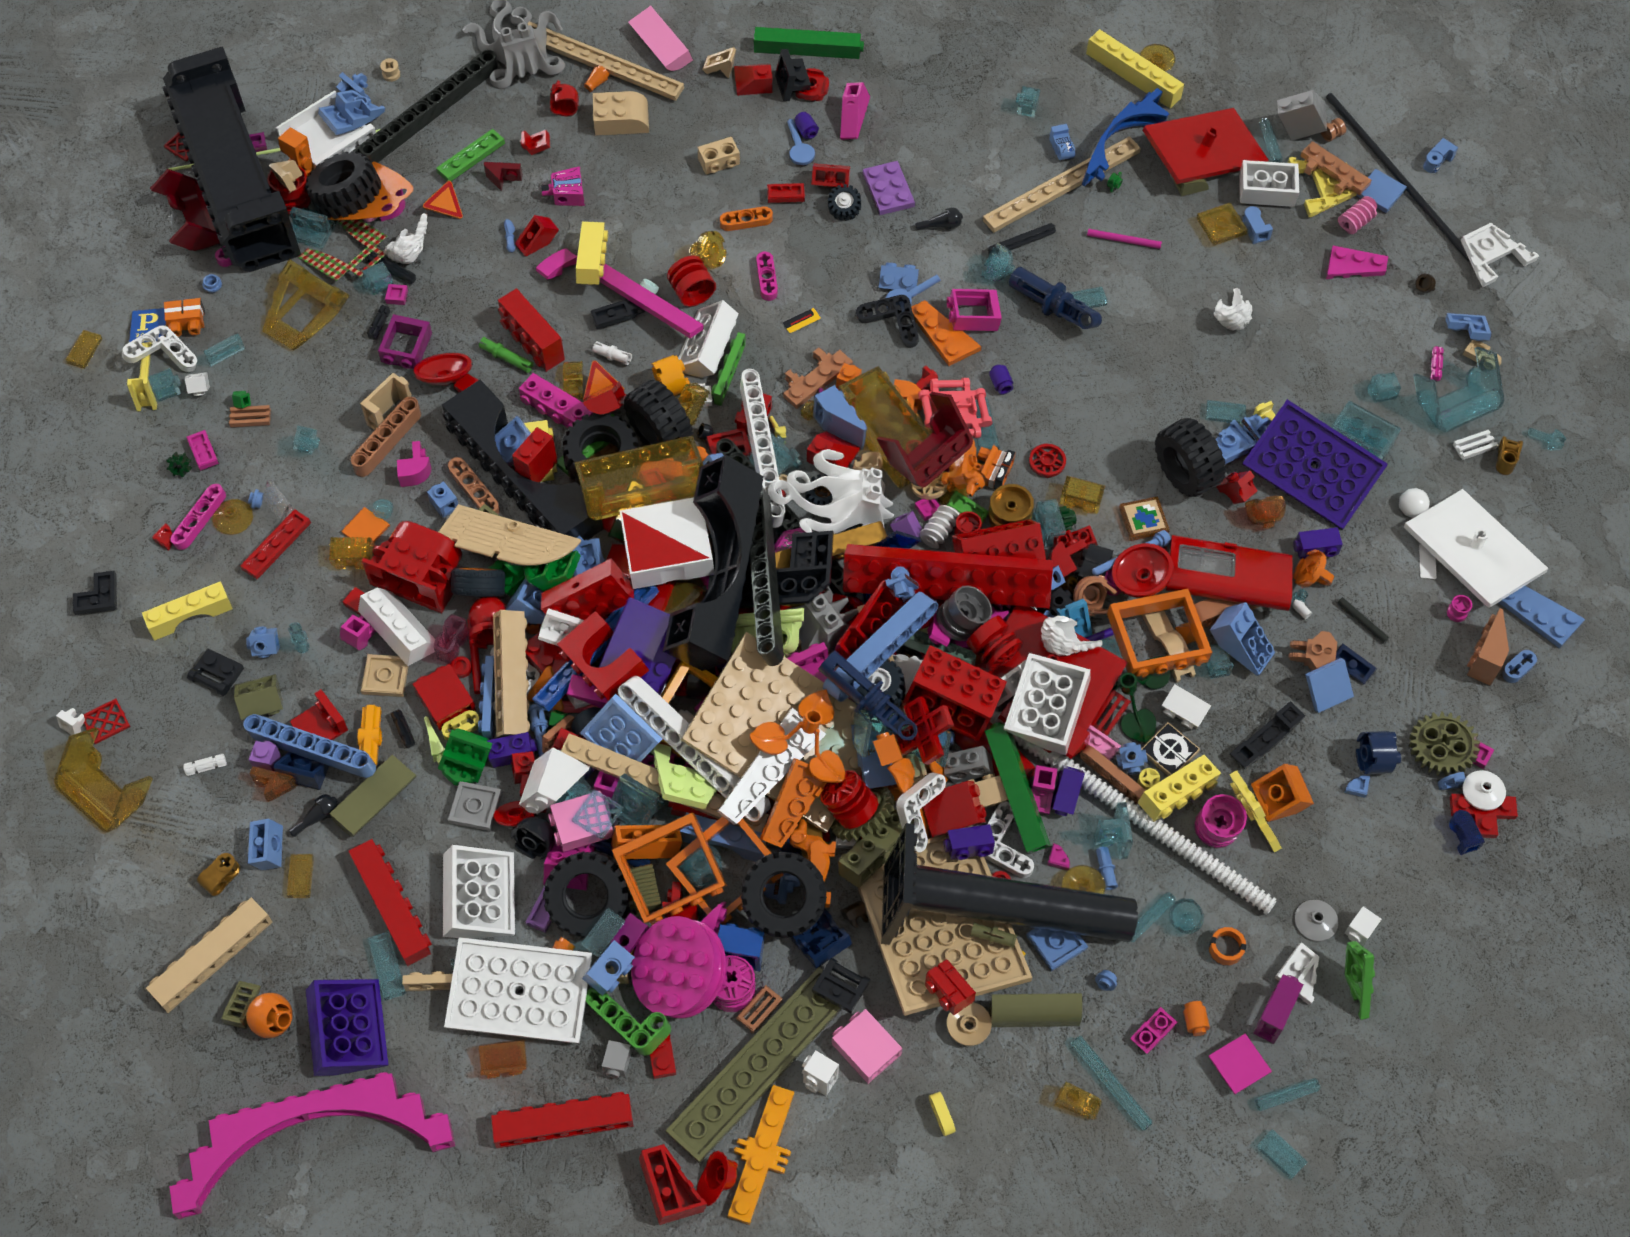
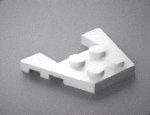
M1492 223L1463 236L1461 239V243L1482 287L1495 282L1498 278L1488 264L1510 253L1523 266L1536 261L1539 257L1537 253H1531L1526 250V246L1522 243L1517 244L1511 240L1510 235Z

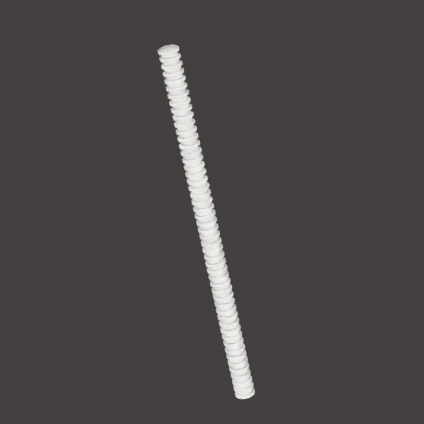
M995 708L990 722L992 724L998 722L1005 724L998 718L1001 714L998 708ZM1013 735L1015 743L1018 742L1019 746L1023 745V749H1028L1029 753H1034L1035 757L1039 756L1041 761L1044 760L1045 764H1050L1051 768H1056L1057 772H1060L1062 765L1083 770L1085 773L1082 782L1083 790H1088L1090 795L1094 794L1096 799L1100 798L1099 801L1106 802L1105 805H1110L1112 810L1116 809L1118 814L1122 813V817H1128V821L1132 820L1134 825L1138 824L1140 829L1144 828V832H1149L1150 836L1154 835L1156 840L1160 839L1162 844L1165 843L1167 844L1166 847L1173 848L1172 851H1177L1179 856L1183 855L1185 860L1189 859V863H1195V867L1199 866L1201 871L1205 870L1206 874H1211L1213 879L1217 878V882L1224 883L1223 886H1228L1230 891L1234 890L1236 895L1240 894V898H1246V902H1252V906H1257L1259 911L1262 909L1265 915L1271 911L1277 902L1275 897L1272 899L1269 893L1266 895L1263 889L1259 890V886H1253V882H1247V878L1243 879L1241 874L1237 875L1235 870L1231 871L1229 866L1225 867V863L1218 862V858L1214 859L1212 854L1208 855L1206 850L1203 852L1200 846L1196 847V843L1192 844L1190 839L1186 840L1184 835L1180 836L1178 831L1174 832V828H1168V824H1163L1162 820L1154 822L1140 808V805H1135L1133 800L1130 802L1128 797L1124 798V794H1119L1118 790H1113V787L1111 785L1107 786L1106 782L1102 783V779H1097L1096 775H1091L1089 770L1085 771L1084 767H1079L1080 764H1075L1073 759L1069 760V757L1053 751L1048 753L1041 747Z

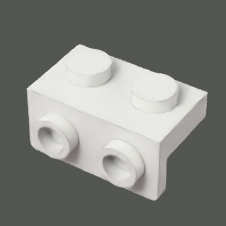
M548 608L538 639L558 646L557 643L584 620Z

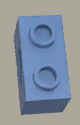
M271 819L250 822L248 864L260 870L281 867L283 826Z
M614 940L582 979L602 996L607 991L612 993L619 984L617 981L621 974L625 976L633 967L631 961L635 957ZM607 964L613 966L614 974L606 971L605 966Z

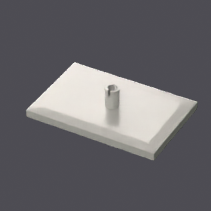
M1463 489L1409 520L1404 525V528L1488 608L1545 574L1548 570L1547 566Z
M459 937L444 1027L580 1044L588 983L582 977L591 968L593 954ZM519 990H524L521 995H517Z

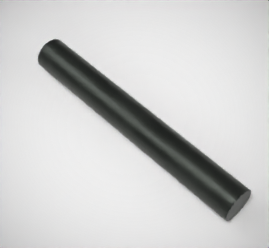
M1342 597L1338 601L1342 608L1381 642L1385 643L1389 639L1383 631L1345 598Z

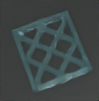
M594 789L573 817L572 822L584 828L587 832L603 839L624 810V807ZM596 796H600L605 801L597 802ZM593 798L594 803L588 804L590 800ZM609 803L615 805L618 809L610 810ZM606 804L607 811L599 812L598 806ZM595 806L596 813L588 814L587 808ZM585 810L586 815L580 816L582 811ZM617 812L612 819L610 813ZM608 814L609 821L601 822L600 815ZM597 816L598 823L590 824L589 818ZM586 818L588 825L580 823L579 820ZM608 824V826L603 831L602 825ZM599 826L600 833L595 832L591 828Z

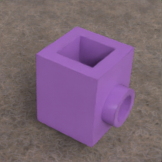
M255 741L249 761L255 771L275 774L274 764L280 760L281 754L273 742Z

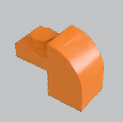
M895 379L891 406L905 408L904 424L911 425L912 418L917 417V411L922 410V401L919 400L918 392L921 389L910 381Z

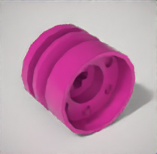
M1220 794L1211 797L1195 818L1194 827L1197 836L1210 847H1227L1235 841L1246 826V810L1242 803L1233 796Z
M728 955L726 956L724 982L713 1003L723 1011L738 1012L743 1010L755 996V973L746 959ZM733 978L736 979V982H734V981L728 982V979H730V980H732Z

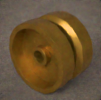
M1006 484L997 488L990 497L989 522L991 526L994 527L1027 519L1032 520L1034 499L1031 493L1025 487L1017 484Z

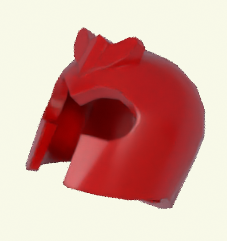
M557 80L550 89V111L556 115L572 116L578 110V92L573 86L560 84V81Z

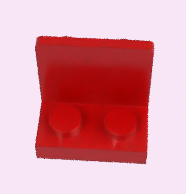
M322 689L314 693L317 699L315 705L290 721L291 725L295 728L330 740H334L348 731L343 717Z

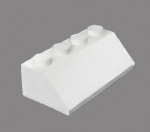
M724 300L698 309L694 319L703 324V330L692 338H686L678 357L684 364V374L704 378L717 372L719 361L724 355L725 346L730 340L731 331L736 325V319L739 314Z
M377 587L360 596L358 612L407 666L441 649L442 646L393 592Z

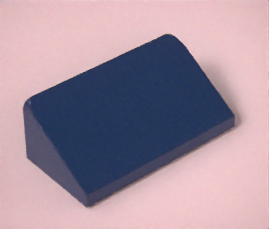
M1343 643L1336 651V660L1339 658L1344 659L1348 673L1362 684H1365L1378 669Z

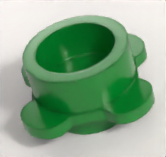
M1122 172L1118 174L1112 173L1107 182V186L1111 188L1110 192H1113L1115 188H1120L1123 182L1121 178Z

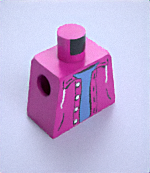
M580 167L554 172L551 174L552 184L541 185L542 196L553 195L555 205L585 206Z

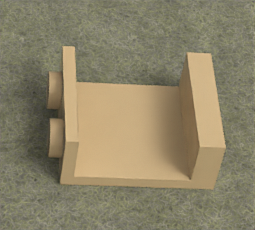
M392 373L360 403L366 424L373 430H376L384 421L382 415L399 399L402 401L404 398L412 396L408 387L409 383L404 377H399Z

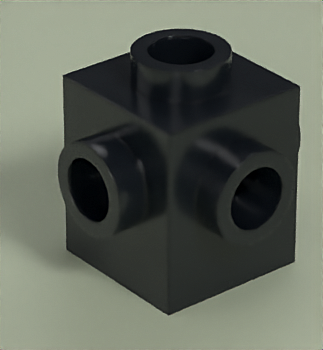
M1061 587L1057 590H1051L1050 608L1045 609L1052 615L1057 616L1056 609L1059 608L1061 610L1066 605L1073 603L1072 594L1067 589L1063 591ZM1057 601L1063 602L1060 605L1056 604Z

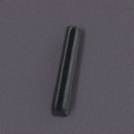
M1049 223L989 246L988 253L991 257L1052 235L1056 232L1055 225Z

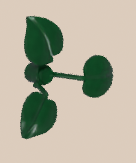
M1158 656V657H1153V658H1150V659H1155V658H1160V657H1165V656ZM1170 670L1163 674H1148L1143 678L1141 676L1137 677L1132 673H1124L1120 677V682L1117 681L1112 690L1116 691L1120 687L1124 694L1130 695L1134 713L1126 714L1121 721L1122 731L1130 739L1147 743L1153 737L1156 730V718L1149 709H1141L1137 712L1134 698L1137 683L1140 685L1146 684L1150 689H1161L1169 682Z

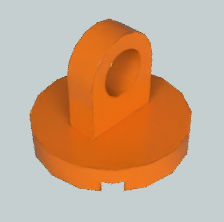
M1316 549L1307 553L1309 556L1305 559L1302 558L1295 568L1293 579L1296 580L1295 584L1302 588L1309 587L1315 582L1330 586L1334 575L1325 570L1326 555Z

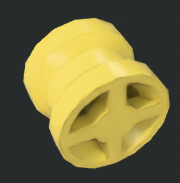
M1143 769L1140 772L1137 783L1145 790H1148L1160 782V775L1155 769Z

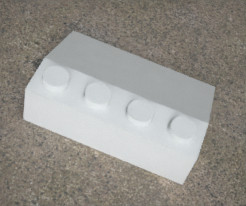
M1029 653L1004 730L1043 749L1066 755L1091 680V670Z
M452 845L443 854V937L487 938L514 936V852Z

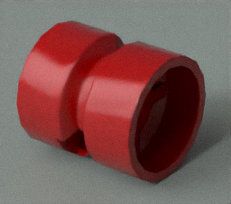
M962 512L956 518L954 535L981 529V518L974 512Z

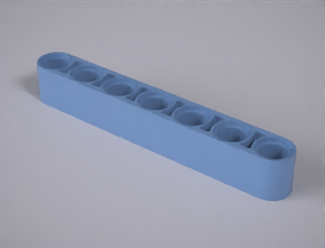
M923 592L916 593L863 643L847 661L866 678H869L936 613L938 603ZM840 667L835 670L853 688L857 689L860 686ZM828 678L825 680L823 690L826 689L828 694L839 702L848 698Z
M252 714L244 720L243 724L246 731L254 740L259 742H273L277 748L364 778L372 776L376 771V764L365 751L260 715Z

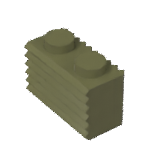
M653 864L630 868L649 912L652 913L662 909ZM630 896L628 899L630 909H635L636 916H639L640 913L635 901Z

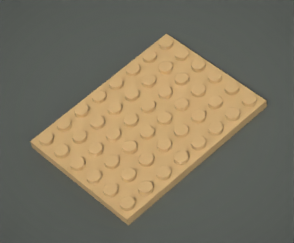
M746 632L682 736L681 741L741 779L761 751L752 743L750 733L765 722L780 724L791 708L798 712L800 702L810 694L823 690L824 682L786 657L783 658L780 664L769 666L757 650L756 638ZM828 694L834 708V717L830 723L819 725V729L826 734L819 741V753L821 754L825 750L834 752L841 759L845 771L852 770L860 775L862 771L861 767L858 766L856 745H853L851 725H858L880 734L884 733L886 727L876 717L870 719L868 713L864 710L855 713L854 710L858 705H855L856 703L847 698L839 702ZM815 746L801 761L809 764L811 759L816 757ZM786 775L766 794L774 801L778 797ZM819 795L810 805L806 815L802 816V819L826 833L835 817L821 802Z
M947 834L928 839L927 847L924 851H914V853H917V865L992 876L984 857L974 856L965 860H951L949 852H945L943 843L944 839L947 838ZM884 865L858 888L862 901L865 903L871 926L904 1016L941 1006L935 993L931 994L927 990L925 979L926 973L935 966L937 967L938 964L946 959L950 961L976 992L975 997L1032 981L1031 972L1017 938L1014 948L998 943L993 945L988 940L970 936L974 922L991 928L996 926L998 930L1015 935L1011 924L910 909L909 916L904 918L903 927H899L898 936L893 938L890 945L881 944ZM984 932V934L1004 939V937Z

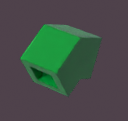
M246 391L233 392L232 400L234 407L245 408L251 405L249 393H246Z
M558 710L552 711L549 728H553L568 713Z

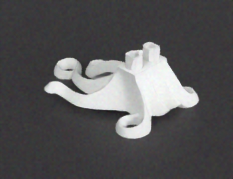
M826 449L817 453L813 461L815 467L828 476L811 482L805 472L795 470L788 474L787 482L777 480L770 484L768 494L771 500L779 505H785L789 501L794 500L804 510L814 515L830 518L832 521L831 523H821L809 518H803L799 524L806 533L815 530L818 532L833 531L835 534L857 524H863L862 526L878 521H881L884 526L883 519H890L894 517V514L885 509L892 506L893 502L884 496L885 484L881 479L882 471L876 468L854 470L829 463L825 459L840 460L844 458V454ZM796 478H802L806 484L796 481ZM818 486H824L831 492L833 499L827 505H815L805 500L799 493H805ZM776 490H784L786 497H781Z

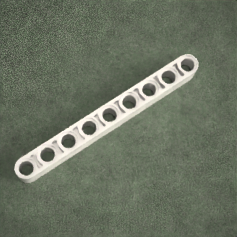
M746 369L742 372L741 396L755 470L764 476L762 486L768 494V487L774 481L779 480L760 377L756 370ZM777 489L776 492L783 497L782 490ZM771 500V512L778 515H772L773 528H776L783 523L785 506Z
M633 676L618 688L619 697L718 792L727 798L740 778L681 741L690 724L642 678ZM764 796L745 817L752 822L758 821L770 810L771 803L769 799Z

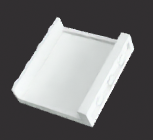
M335 90L276 127L278 137L291 127L308 138L314 169L319 163H323L325 159L331 158L335 154H342V152L350 153L376 133L375 127L368 124L367 126L363 125L355 130L335 135L318 114L319 108L335 105Z

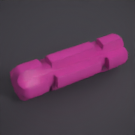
M1435 346L1432 350V373L1430 378L1433 381H1440L1442 377L1443 347Z

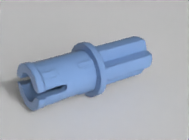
M1102 846L1096 849L1099 863L1098 871L1102 875L1104 889L1113 890L1118 887L1114 873L1115 865L1112 864L1109 848Z

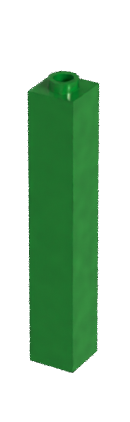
M755 27L754 53L780 54L781 49H788L790 55L859 59L860 52L864 51V41H861V33Z
M998 722L990 725V729L986 730L985 733L1025 850L1028 853H1034L1051 847L1013 735L1004 730L1005 724Z

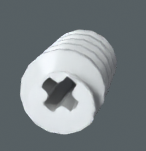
M940 505L924 526V529L920 531L922 541L931 548L939 549V544H943L944 538H947L949 536L948 533L953 531L956 518L959 515L958 511L950 506Z

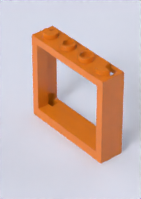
M1188 589L1113 603L1109 606L1107 616L1122 658L1128 662L1126 666L1128 673L1143 678L1148 674H1163L1173 669L1183 670L1192 665L1201 666L1202 663L1209 661L1212 650ZM1183 606L1199 650L1137 662L1122 618Z
M694 813L683 816L612 850L644 923L650 922L651 925H654L663 919L662 916L668 913L674 916L684 911L682 907L691 904V906L702 903L704 901L703 897L709 894L714 897L723 893V888L727 886ZM692 825L717 883L650 914L625 856Z
M723 816L703 832L707 842L712 840L731 822ZM742 818L738 824L764 856L772 854L750 825ZM698 838L693 840L666 863L691 895L698 891L678 867L702 848ZM783 873L770 878L766 885L770 881L773 883L778 881L783 876ZM741 896L725 908L727 909L725 920L723 922L720 921L722 925H725L733 918L731 914L737 909L739 911L743 910ZM705 900L699 904L707 915L712 911V908Z

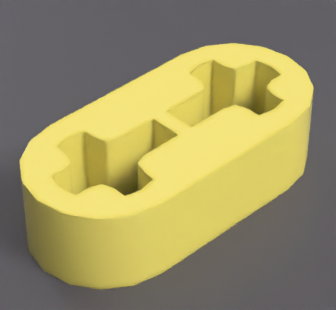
M468 710L444 723L442 726L444 738L448 741L450 735L448 730L450 728L453 730L459 728L471 733L477 730L478 721L480 720L478 714L473 710ZM471 718V720H473L474 723L470 724L469 722H467V719Z
M941 1092L929 1095V1101L942 1134L947 1136L955 1133L953 1120Z

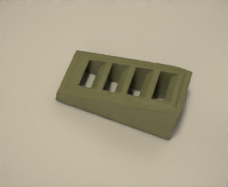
M239 981L221 1018L223 1023L246 1029L248 1006L258 996L261 986ZM245 988L253 991L251 994L242 992V989ZM239 997L249 998L248 1002L239 1000ZM237 1004H238V1005H242V1006H245V1008H244V1009L236 1008V1005H237ZM233 1013H240L241 1016H233Z

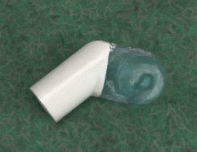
M1299 589L1293 595L1292 606L1304 619H1307L1312 614L1305 606L1308 593L1304 589Z

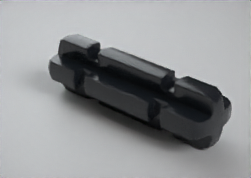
M380 306L379 313L376 314L371 323L372 327H369L367 331L369 338L376 339L378 337V331H381L387 320L386 317L390 314L388 306Z
M399 709L393 711L391 717L405 748L414 746L415 740L402 711Z

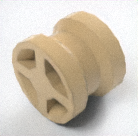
M392 58L383 60L380 65L383 78L389 82L399 79L400 70L398 69V62Z

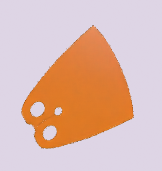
M373 161L372 164L381 180V189L378 196H374L375 200L372 203H368L365 209H359L358 213L354 215L351 213L348 217L343 218L340 216L339 219L326 218L320 215L319 219L357 220L390 215L399 207V203L413 192V186L397 172ZM398 190H407V192L404 195L396 196V192ZM384 205H393L390 210L382 211Z

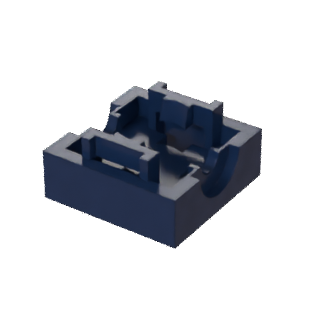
M825 908L818 921L810 929L802 934L791 937L792 942L816 969L852 945L850 935L843 928L840 929L831 914ZM817 928L818 931L812 935L810 932Z

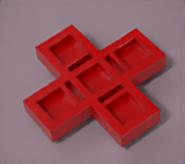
M919 696L904 706L906 716L917 726L916 737L912 741L906 742L897 735L895 736L902 755L906 756L918 748L923 764L929 765L944 755L938 735L954 726L947 706L942 705L929 712L925 698ZM908 726L901 733L905 737H910L913 735L914 730L911 726Z
M1483 785L1486 790H1489L1487 786ZM1452 793L1450 795L1451 816L1473 817L1474 837L1497 838V819L1515 820L1518 817L1516 797L1506 796L1504 802L1498 808L1485 811L1469 804L1464 794Z

